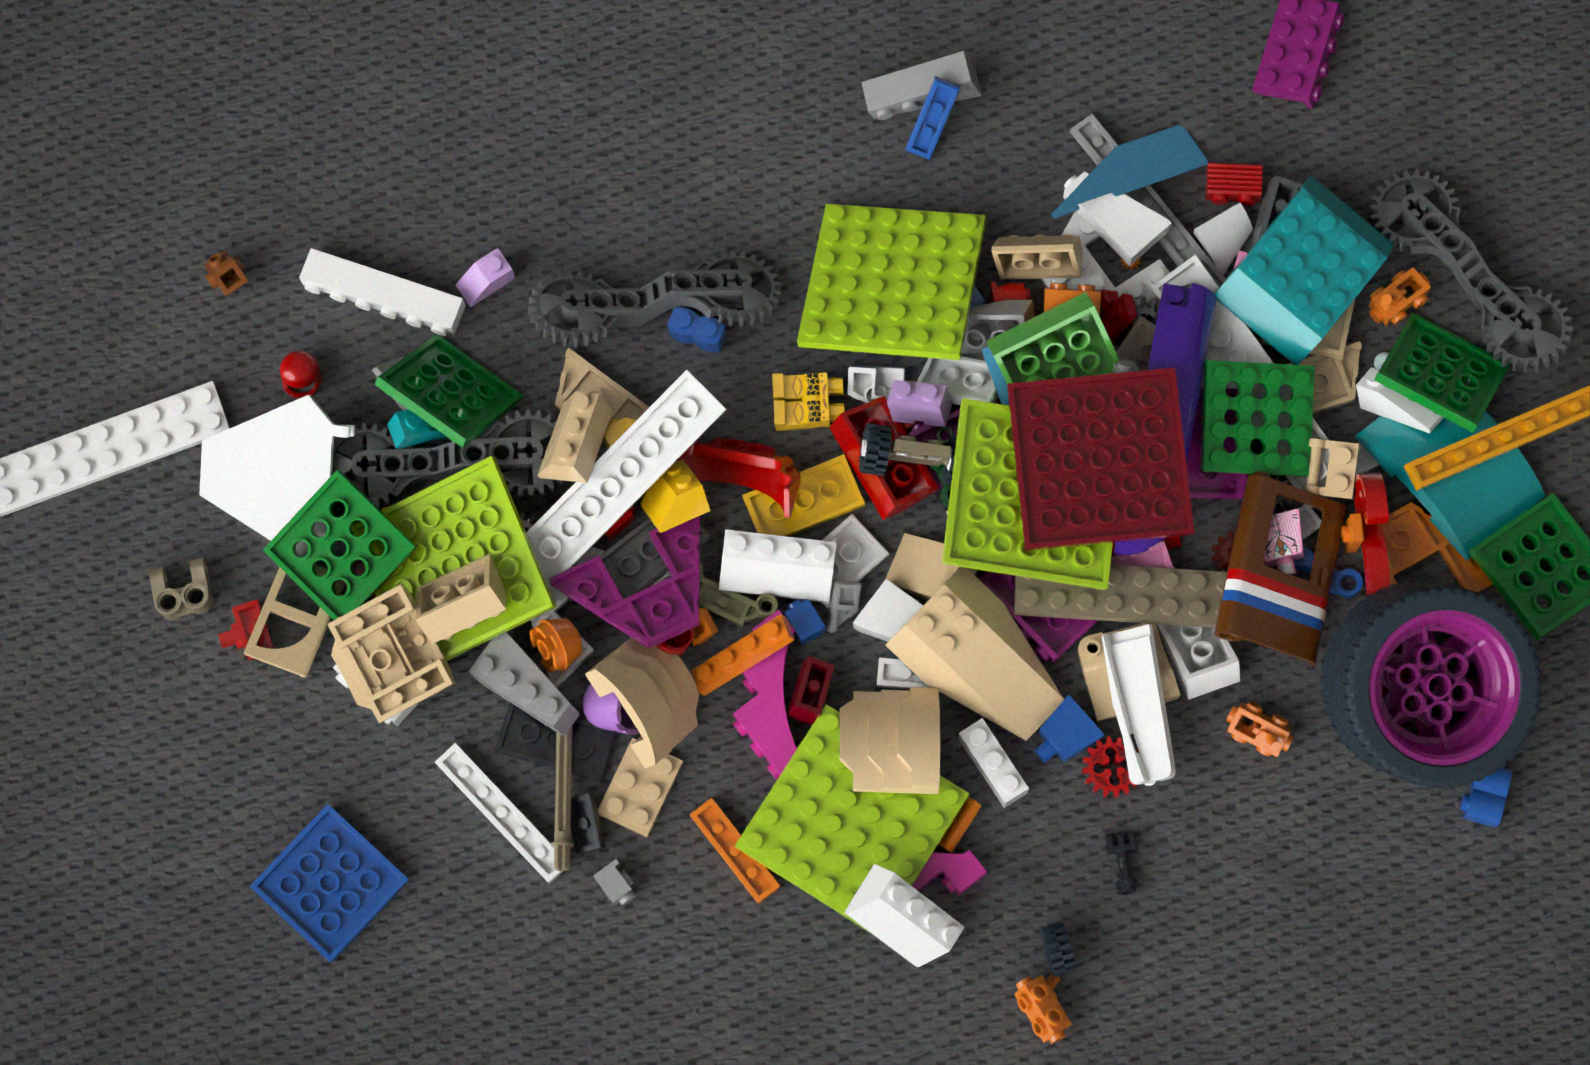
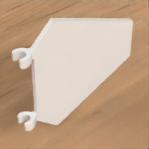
M307 395L202 441L200 496L267 539L272 540L332 475L334 436L354 437L355 425L334 424L313 397ZM318 521L314 526V532L317 536L323 537L327 532V526L322 521ZM303 541L298 542L296 553L301 557L306 556L308 545Z

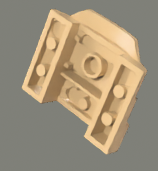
M404 584L398 585L328 623L335 638L331 656L342 673L356 704L372 709L379 723L456 684L438 642L432 643L417 623L416 602Z
M630 638L585 673L599 697L612 692L615 693L640 732L641 737L630 746L645 769L657 764L672 751V748L698 726L696 708L699 692L690 672L678 655L667 654L656 646L648 649L633 638Z
M910 687V691H853V700L840 708L839 760L853 772L854 792L938 794L940 785V708L938 688Z

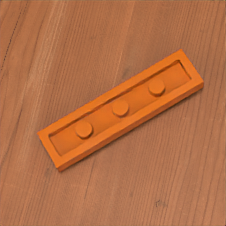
M782 614L778 615L692 669L698 692L706 696L794 641L795 639L787 618Z
M712 798L690 814L692 820L758 905L781 888L764 865L735 848L741 835Z

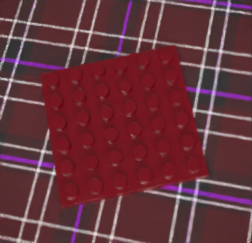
M1175 367L1007 384L1025 551L1194 534Z

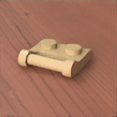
M1310 438L1309 477H1307L1306 485H1303V490L1320 496L1353 499L1360 444ZM1322 448L1330 449L1326 487H1317Z

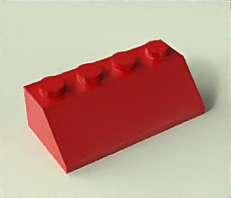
M884 395L841 413L829 427L882 520L906 511L939 489L924 464L888 459L886 472H884L883 476L865 474L859 471L861 439L863 438V431L867 423L890 426L891 443L895 439H899L900 436H908L901 423L893 421L887 399Z

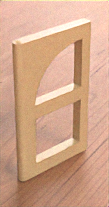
M315 565V571L318 575H326L328 569ZM279 567L245 648L244 655L306 678L331 617L321 607L317 616L275 601L286 576V573ZM338 580L335 583L334 588L339 595L345 585L343 580ZM270 613L311 628L301 641L292 646L280 649L257 646Z

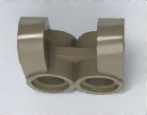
M204 557L189 561L192 582L181 588H169L164 566L149 569L154 606L164 618L176 620L181 616L189 614H203L212 607L213 594L208 567ZM196 593H203V599L200 603L193 604L191 602L192 597ZM169 599H176L175 607L165 610V603Z

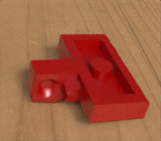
M1103 289L1100 300V307L1104 309L1101 321L1113 344L1137 317L1133 295L1123 293L1119 297L1118 291Z
M258 599L231 607L236 623L230 625V631L218 634L222 648L235 644L238 649L246 648L262 610ZM265 624L257 646L274 649L267 624ZM247 656L249 661L254 660V658Z

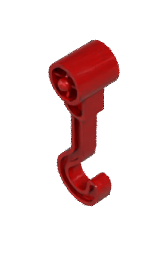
M1379 472L1357 474L1355 480V514L1360 513L1362 515L1364 541L1361 544L1364 560L1367 596L1371 593H1377V590L1381 588H1389L1390 585L1387 547L1381 525L1388 523L1389 513L1385 484ZM1400 645L1392 653H1400ZM1407 667L1403 668L1400 672L1399 677L1402 682L1409 677ZM1381 685L1383 697L1387 692V688ZM1413 696L1407 697L1405 702L1414 701Z

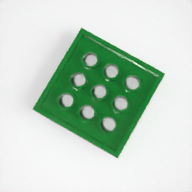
M1412 313L1374 380L1386 388L1407 397L1409 400L1426 407L1435 414L1456 423L1458 426L1474 432L1510 364L1502 367V359L1494 361L1492 354Z
M438 334L379 375L375 382V385L387 395L393 397L408 410L418 415L430 426L436 428L462 448L518 405L523 397V394Z
M1217 360L1204 361L1200 472L1236 474L1264 472L1275 476L1309 477L1311 457L1309 440L1312 438L1315 366ZM1228 382H1233L1238 387V393L1234 398L1226 394L1225 387ZM1256 383L1261 384L1265 389V394L1261 399H1257L1252 393V388ZM1282 385H1287L1292 392L1290 399L1287 401L1283 400L1279 395V389ZM1229 409L1233 410L1237 415V421L1234 425L1227 424L1224 419L1225 412ZM1255 411L1261 412L1264 417V422L1260 427L1255 426L1251 421V416ZM1282 412L1287 413L1290 417V425L1287 428L1281 427L1278 423V416ZM1227 437H1231L1236 442V448L1232 453H1228L1223 447V442ZM1253 439H1259L1262 442L1263 449L1260 454H1254L1250 449V443ZM1281 440L1289 444V452L1285 456L1280 455L1277 451V444Z
M336 470L267 544L263 551L333 620H336L365 604L418 546L340 470ZM337 501H341L346 508L344 515L341 517H337L333 513V505ZM357 520L365 525V532L362 536H356L352 531V525ZM318 521L324 522L327 526V532L323 537L317 536L314 532V526ZM377 539L381 540L385 545V550L380 556L375 555L372 551V543ZM338 540L343 541L347 547L346 553L343 556H338L334 552V544ZM300 541L308 545V553L304 557L296 553V545ZM358 559L366 564V571L361 576L357 575L353 570V564ZM320 560L326 562L328 566V572L324 576L318 575L315 571V565ZM338 580L345 581L348 586L347 592L343 596L337 594L334 588Z
M1554 493L1468 551L1537 641L1590 604V539ZM1549 525L1552 527L1554 536L1546 535L1543 532L1542 526ZM1527 538L1531 540L1534 550L1526 549L1522 544V539ZM1560 547L1568 548L1571 552V558L1563 557L1560 553ZM1502 552L1509 553L1513 557L1514 563H1506L1502 559ZM1541 560L1548 562L1551 566V572L1543 571L1540 568L1539 562ZM1577 569L1585 570L1588 574V580L1580 579L1577 575ZM1519 575L1528 576L1531 586H1524L1519 580ZM1557 583L1565 584L1568 588V594L1560 593L1557 589ZM1537 597L1546 599L1548 602L1547 609L1541 608L1537 604Z

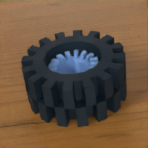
M1063 922L1040 927L1044 950L1054 977L1077 971L1074 953Z

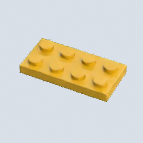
M844 454L800 472L801 483L790 518L784 517L781 506L774 499L760 491L753 490L742 495L757 533L786 537L865 506Z

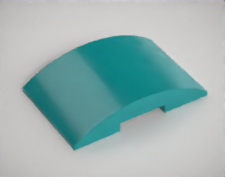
M1486 411L1474 432L1462 428L1446 418H1443L1431 433H1427L1380 416L1355 436L1389 476L1393 478L1396 475L1430 512L1432 516L1429 520L1466 561L1472 557L1468 552L1469 550L1526 512L1546 496L1535 473L1518 448L1423 489L1415 490L1404 466L1411 461L1498 425Z

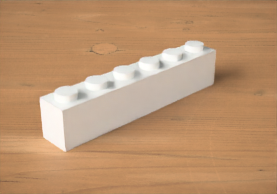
M312 248L299 277L305 286L304 288L309 292L320 294L322 291L330 294L332 299L339 302H345L347 299L356 302L355 306L360 309L370 311L371 308L380 310V314L387 318L395 319L398 316L406 319L405 322L411 326L420 328L421 325L431 327L432 332L441 336H446L447 333L455 335L466 306L463 298Z

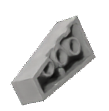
M961 51L863 81L861 83L868 112L874 119L886 120L895 114L922 109L935 76L960 85L955 102L982 96L975 66L965 52Z
M507 632L493 638L469 670L478 682L563 737L580 715Z

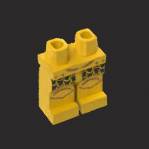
M827 373L804 375L772 374L776 431L830 427V422H834L841 413L845 412L844 403H829V396L844 395L843 378H828Z

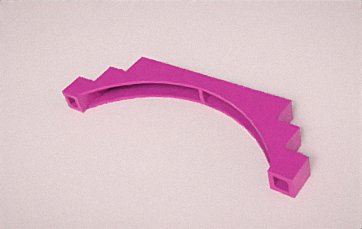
M778 609L754 627L752 632L782 613ZM789 623V626H790V628H791L792 634H793V636L795 637V636H796V631L794 630V628H793V627L790 625V623ZM789 644L743 672L745 680L742 683L751 694L756 692L757 695L733 713L736 721L732 723L742 737L747 734L753 743L749 746L760 759L764 756L770 763L767 769L776 780L797 750L788 725L784 704V672ZM970 850L964 854L933 852L912 887L917 891H921L942 874L945 878L941 881L951 894L956 891L960 896L986 876L987 871Z

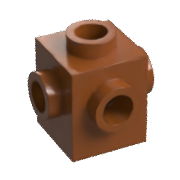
M226 250L212 255L208 262L203 265L209 273L205 276L213 289L219 287L225 296L248 281L242 272L245 267L237 255L231 257Z

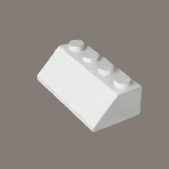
M725 529L719 590L756 595L770 594L774 597L809 599L810 601L829 603L836 542Z
M876 864L873 865L844 912L916 967H920L949 952L965 928L897 874Z

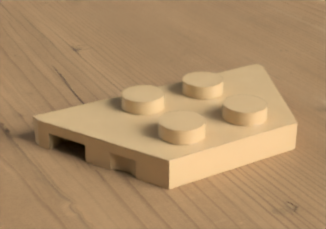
M1360 341L1345 346L1342 360L1314 355L1303 359L1299 364L1315 366L1313 414L1345 405L1355 400L1359 356L1362 346Z
M570 348L567 349L565 364L560 378V387L555 401L557 409L561 410L563 403L574 392L600 394L613 409L609 421L615 418L621 420L624 417L638 420L649 407Z

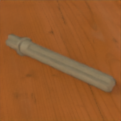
M572 726L564 737L556 732L554 842L551 843V847H554V868L556 871L561 872L570 870V848L574 847V843L571 842Z

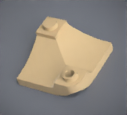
M1147 623L1107 633H1096L1086 636L1080 641L1078 658L1097 722L1117 717L1115 709H1113L1102 635L1148 625ZM1150 624L1153 629L1164 701L1166 703L1177 700L1180 697V692L1173 669H1171L1156 624ZM1089 645H1095L1098 651L1096 653H1090L1087 650V647Z

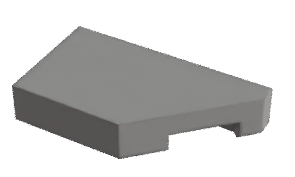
M832 580L827 622L828 632L834 633L837 627L847 618H851L858 612L861 583Z

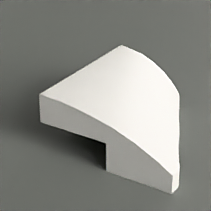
M1238 203L1195 228L1193 233L1208 254L1209 259L1224 276L1228 267L1236 258L1238 251H1240L1244 242L1252 233L1253 227L1242 204Z
M850 365L848 369L847 394L865 403L884 395L888 400L893 381H905V368Z

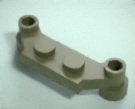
M700 562V608H706L708 612L742 628L745 623L768 618L778 610V603L773 595L763 594L756 601H753L736 592L719 590V584L704 577L703 566ZM765 605L772 607L770 611H764L762 608Z

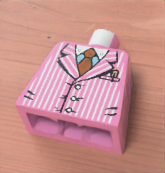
M1298 509L1272 515L1263 558L1265 566L1273 567L1277 565L1279 571L1295 576L1297 572L1294 561L1304 558L1301 517Z

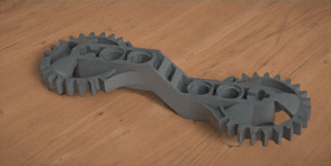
M1416 169L1413 176H1410L1407 170H1405L1403 178L1393 174L1394 182L1385 179L1384 188L1377 187V196H1372V205L1370 206L1371 224L1385 238L1390 239L1389 241L1394 246L1397 243L1400 244L1401 252L1406 246H1409L1411 254H1433L1451 269L1467 297L1482 313L1481 333H1483V343H1488L1486 346L1487 353L1494 351L1493 360L1496 361L1502 358V367L1512 363V371H1516L1518 366H1523L1524 373H1527L1529 366H1533L1534 370L1538 372L1539 364H1543L1548 369L1550 359L1558 363L1559 354H1566V346L1571 345L1570 336L1573 335V327H1571L1572 317H1566L1568 315V308H1561V300L1552 302V293L1543 297L1542 289H1539L1536 294H1532L1531 287L1505 285L1489 270L1473 241L1461 231L1459 227V199L1454 198V189L1448 190V181L1440 184V175H1436L1431 179L1429 171H1426L1424 176H1419V171ZM1412 185L1414 193L1407 195L1405 186ZM1435 190L1441 195L1431 203L1425 195ZM1401 215L1404 227L1397 232H1393L1389 227ZM1430 227H1437V228H1439V229L1432 231V230H1429L1428 228H1430ZM1454 244L1457 245V247L1448 248L1447 245ZM1492 292L1495 295L1485 296L1484 293ZM1548 308L1553 314L1542 324L1538 314ZM1512 310L1514 313L1505 314L1503 311ZM1510 338L1517 345L1506 352L1501 346ZM1535 346L1537 357H1530L1528 348Z
M731 250L730 256H727L723 251L720 252L719 259L711 255L710 262L703 260L693 270H669L641 288L614 289L601 278L593 282L592 274L583 278L582 271H579L577 276H573L570 270L567 271V276H563L558 271L555 279L547 275L546 282L540 280L538 281V288L533 287L532 295L529 296L528 315H531L530 323L536 324V332L544 330V339L553 336L554 344L560 339L563 340L564 347L568 345V342H573L575 348L578 347L580 341L585 346H589V339L598 343L599 335L606 338L617 327H640L667 310L676 307L695 308L709 319L717 315L719 316L718 323L726 319L729 326H732L734 321H738L740 327H743L744 321H748L751 326H754L755 318L760 322H764L765 315L771 317L772 311L777 309L781 296V282H778V274H772L773 266L764 267L765 259L757 262L755 261V254L747 258L745 251L740 256H736L734 250ZM756 273L763 280L752 288V278L750 275ZM567 287H574V289L567 290ZM744 306L743 311L736 310V308ZM559 309V323L551 324L545 319L549 314ZM571 328H578V331H571Z
M527 409L523 417H521L517 410L515 411L516 419L513 420L506 415L505 425L497 421L485 435L473 439L463 448L457 443L450 442L434 448H414L408 446L396 449L391 435L387 437L388 428L385 427L381 432H378V427L375 423L371 430L367 429L366 423L362 424L361 430H357L355 427L354 437H342L339 439L334 436L335 446L333 447L332 474L336 470H340L345 475L352 470L356 479L351 482L363 493L364 484H368L369 499L379 509L381 501L389 506L390 496L399 499L406 489L417 482L438 481L448 478L490 456L495 457L496 452L499 450L509 452V456L506 459L499 460L496 458L506 485L508 484L510 494L514 489H518V496L521 498L524 491H528L530 499H533L534 491H538L543 497L544 488L554 492V482L563 485V480L544 479L537 476L547 450L543 451L540 442L552 436L557 422L551 423L552 415L550 413L545 418H541V410H538L535 416H531L530 410ZM527 422H531V435H532V437H527V434H526V423H527ZM363 436H367V450L363 451ZM514 449L518 450V459H515ZM529 449L533 450L532 458H527L526 454ZM471 451H478L482 454L481 458L476 461L469 460L467 455ZM418 460H425L428 463L427 467L423 470H417L413 466ZM391 461L400 463V467L396 471H389L386 469V466ZM377 462H380L381 472H378ZM364 463H369L367 471L363 472ZM529 470H533V485H528Z

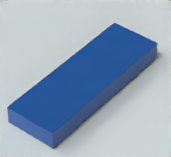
M937 76L934 77L905 147L906 151L929 160L931 159L960 90V85Z

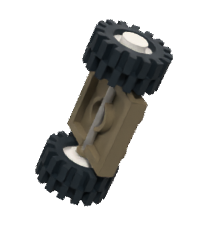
M867 423L863 431L860 447L859 471L861 473L883 476L884 472H886L888 459L931 466H940L943 463V483L951 485L957 436L951 435L947 446H943V442L939 440H927V443L916 442V438L911 436H900L899 439H895L891 443L890 426Z

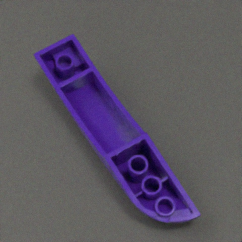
M1164 283L1147 370L1175 367L1187 464L1204 374V361H1206L1217 298L1214 292L1199 284L1192 283L1191 288ZM1166 537L1116 542L1114 554L1134 555L1148 551L1150 547L1158 542H1162Z

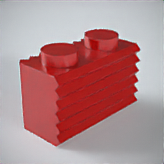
M1208 162L1206 168L1205 200H1211L1216 205H1224L1228 201H1238L1242 206H1252L1255 202H1260L1262 196V164Z

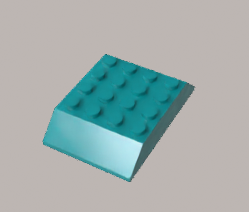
M1311 175L1221 284L1215 295L1217 301L1292 364L1299 365L1324 338L1385 262L1394 244Z

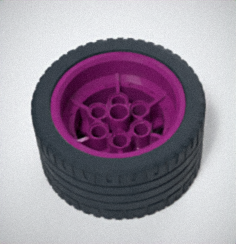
M1427 581L1401 582V585L1393 584L1389 585V588H1381L1377 590V593H1371L1366 596L1365 600L1359 601L1356 607L1351 608L1347 612V616L1341 619L1339 627L1335 628L1332 633L1333 637L1329 639L1328 649L1323 657L1325 659L1324 664L1321 667L1323 676H1321L1323 687L1321 695L1324 697V709L1327 710V718L1332 722L1331 726L1334 732L1338 733L1340 741L1346 744L1345 747L1350 752L1354 753L1357 758L1369 766L1415 785L1429 788L1461 787V785L1473 784V781H1481L1485 779V776H1491L1496 773L1497 769L1503 768L1508 760L1511 761L1516 756L1515 753L1524 746L1523 742L1528 740L1531 734L1529 732L1535 726L1536 721L1534 720L1536 716L1538 717L1540 710L1538 707L1542 700L1540 691H1542L1543 683L1540 680L1542 678V671L1539 669V657H1536L1535 653L1537 651L1535 646L1531 644L1532 640L1529 634L1525 633L1523 625L1517 622V618L1512 613H1508V609L1503 605H1499L1492 598H1488L1475 591ZM1432 631L1445 632L1451 635V637L1438 645ZM1400 645V653H1392ZM1424 649H1428L1430 652L1429 660L1423 663L1421 661V653ZM1454 657L1456 666L1454 670L1449 672L1447 662ZM1471 661H1473L1476 671V683L1464 676ZM1407 667L1409 677L1402 682L1399 675L1401 670ZM1381 685L1387 688V692L1383 697ZM1459 685L1461 694L1457 699H1453L1452 690ZM1412 695L1414 705L1407 710L1405 708V700ZM1438 704L1440 713L1436 718H1432L1431 709L1434 705ZM1453 710L1466 712L1456 724L1449 728V721ZM1413 719L1418 734L1410 733L1400 725Z

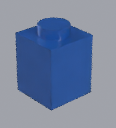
M799 599L787 606L788 611L784 612L785 617L796 631V637L801 645L826 632L824 623L809 599L803 602Z

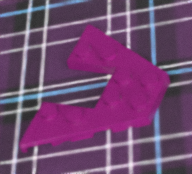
M700 516L662 533L657 528L649 532L654 546L672 577L625 599L622 598L599 555L549 578L550 585L650 649L699 625Z

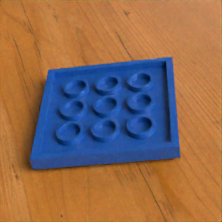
M327 804L249 887L332 964L410 880Z

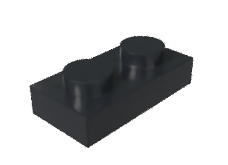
M586 793L571 798V832L576 855H584L606 848L594 793Z

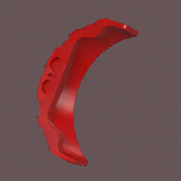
M716 438L710 443H700L696 440L676 461L678 462L683 459L699 481L732 483L760 491L774 499L781 506L784 517H791L801 483L800 472L793 466V460L788 456L780 457L776 455V449L737 439Z

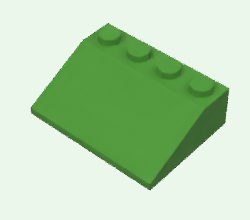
M1087 292L986 341L1006 384L1109 374V372L1113 371L1114 362L1119 361L1099 314Z

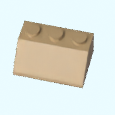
M1011 235L998 238L992 246V255L1000 280L1081 277L1083 248L1079 235H1035L1034 237Z
M574 392L563 403L537 475L539 478L588 483L613 411L600 394Z
M490 554L417 588L416 621L432 643L446 640L453 636V634L465 628H472L478 622L489 617H496L506 610V592Z

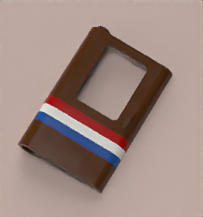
M1254 472V475H1249L1245 485L1214 635L1227 641L1247 640L1309 662V665L1315 666L1341 542V527L1344 526L1347 507L1338 502L1271 479L1270 475L1264 472ZM1277 495H1282L1322 511V520L1309 580L1267 567L1263 563Z

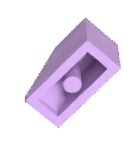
M497 248L476 261L455 286L469 307H472L516 278L513 269Z

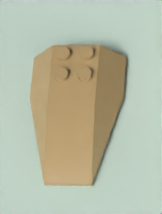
M959 567L886 644L925 684L932 688H938L939 692L1025 741L1053 714L1064 700L1004 603L965 567Z

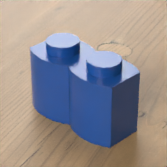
M674 308L667 324L669 335L682 343H695L700 349L707 352H720L726 337L725 326L722 322L718 323L717 319H709L706 316L699 317L695 312L687 308Z
M1501 768L1497 769L1496 773L1491 776H1485V779L1481 781H1473L1469 795L1464 794L1460 804V810L1464 811L1463 819L1496 828L1501 821L1513 771Z

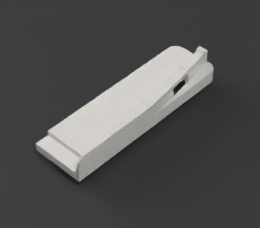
M1148 624L1113 634H1103L1102 641L1113 709H1115L1123 735L1130 781L1136 785L1145 784L1151 786L1157 780L1171 779L1176 773L1152 625ZM1130 734H1134L1139 753L1135 752Z

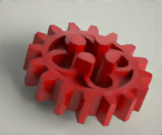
M1110 736L1106 738V744H1102L1100 740L1096 741L1097 749L1089 747L1087 752L1091 757H1083L1082 760L1084 764L1088 765V767L1082 769V774H1089L1085 781L1086 785L1094 783L1093 792L1096 793L1099 789L1103 790L1104 798L1107 797L1109 792H1113L1114 798H1118L1119 791L1121 790L1125 795H1128L1130 792L1129 785L1134 788L1137 787L1136 784L1130 781L1128 770H1125L1123 767L1117 768L1115 777L1119 780V784L1113 786L1109 782L1112 774L1110 769H1105L1100 774L1095 773L1093 769L1095 765H1100L1102 768L1108 766L1110 759L1105 754V751L1108 749L1115 752L1113 760L1115 766H1119L1122 762L1127 761L1122 738L1119 737L1116 743H1112Z

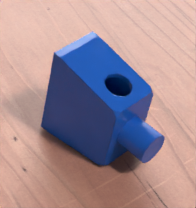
M1068 695L1040 728L1039 734L1045 741L1034 752L1044 763L1055 754L1065 763L1095 745L1096 741H1101L1104 733L1072 697Z

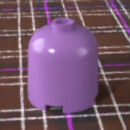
M592 684L587 687L583 696V711L591 724L601 729L636 735L640 733L614 692L599 697Z

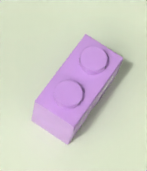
M894 380L887 400L894 422L914 424L915 421H924V425L946 427L952 408L947 385Z

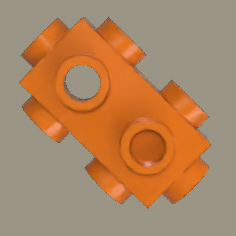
M1414 267L1407 272L1404 270L1400 271L1392 278V284L1386 288L1381 286L1371 294L1369 314L1376 323L1383 322L1385 326H1388L1393 322L1394 325H1397L1407 317L1406 311L1412 306L1418 309L1428 301L1427 295L1431 289L1430 282L1422 272L1418 273ZM1405 289H1412L1414 294L1406 296L1407 291Z
M1248 701L1247 704L1241 702L1239 708L1233 706L1226 719L1230 723L1227 732L1231 733L1233 739L1245 744L1249 742L1257 746L1256 750L1266 756L1274 755L1278 757L1281 749L1285 752L1288 750L1294 737L1289 735L1292 727L1288 726L1289 721L1277 714L1270 717L1262 713L1263 707L1252 701ZM1246 716L1252 719L1253 723L1250 725L1245 724L1243 717Z
M1053 973L1047 980L1044 979L1043 975L1033 980L1030 976L1016 984L1018 991L1014 994L1020 1010L1026 1013L1030 1019L1034 1033L1042 1039L1043 1043L1050 1041L1051 1044L1063 1039L1066 1036L1064 1031L1072 1025L1058 1002L1056 993L1053 991L1060 982V977H1054Z

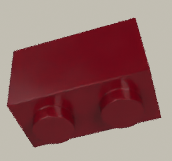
M810 656L807 657L798 673L787 713L788 718L809 725L814 724L817 717H820L835 665Z

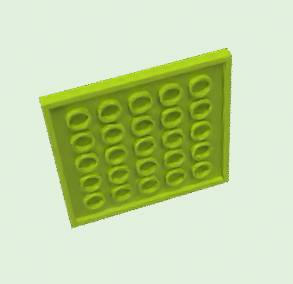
M826 204L797 338L798 347L961 360L986 225L985 215Z
M963 398L960 407L942 564L1106 590L1109 582L1113 543L1025 551L1009 406Z
M490 456L382 510L418 547L375 592L376 597L400 584H404L416 602L418 587L488 554L494 560L506 592V610L496 617H489L478 622L472 628H465L446 640L438 641L447 661L556 608L495 457ZM361 521L352 525V531L356 536H362L365 532V525ZM377 539L372 543V551L375 555H382L385 545L381 540Z
M826 704L820 717H817L737 841L735 848L865 929L844 912L873 865L876 864L894 872L912 886L969 797V793L941 775L938 794L854 792L853 772L839 760L840 713Z

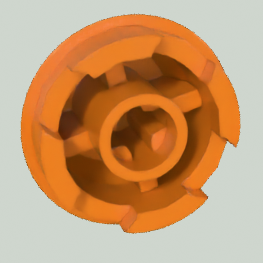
M566 618L543 619L539 621V624L534 629L530 630L532 647H538L544 658L540 663L550 673L556 670L565 671L582 654L580 634Z

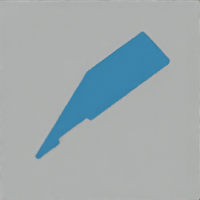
M1180 125L1116 146L1058 206L1051 216L1057 218L1080 209L1078 204L1109 193L1117 197L1208 164V160L1187 130Z

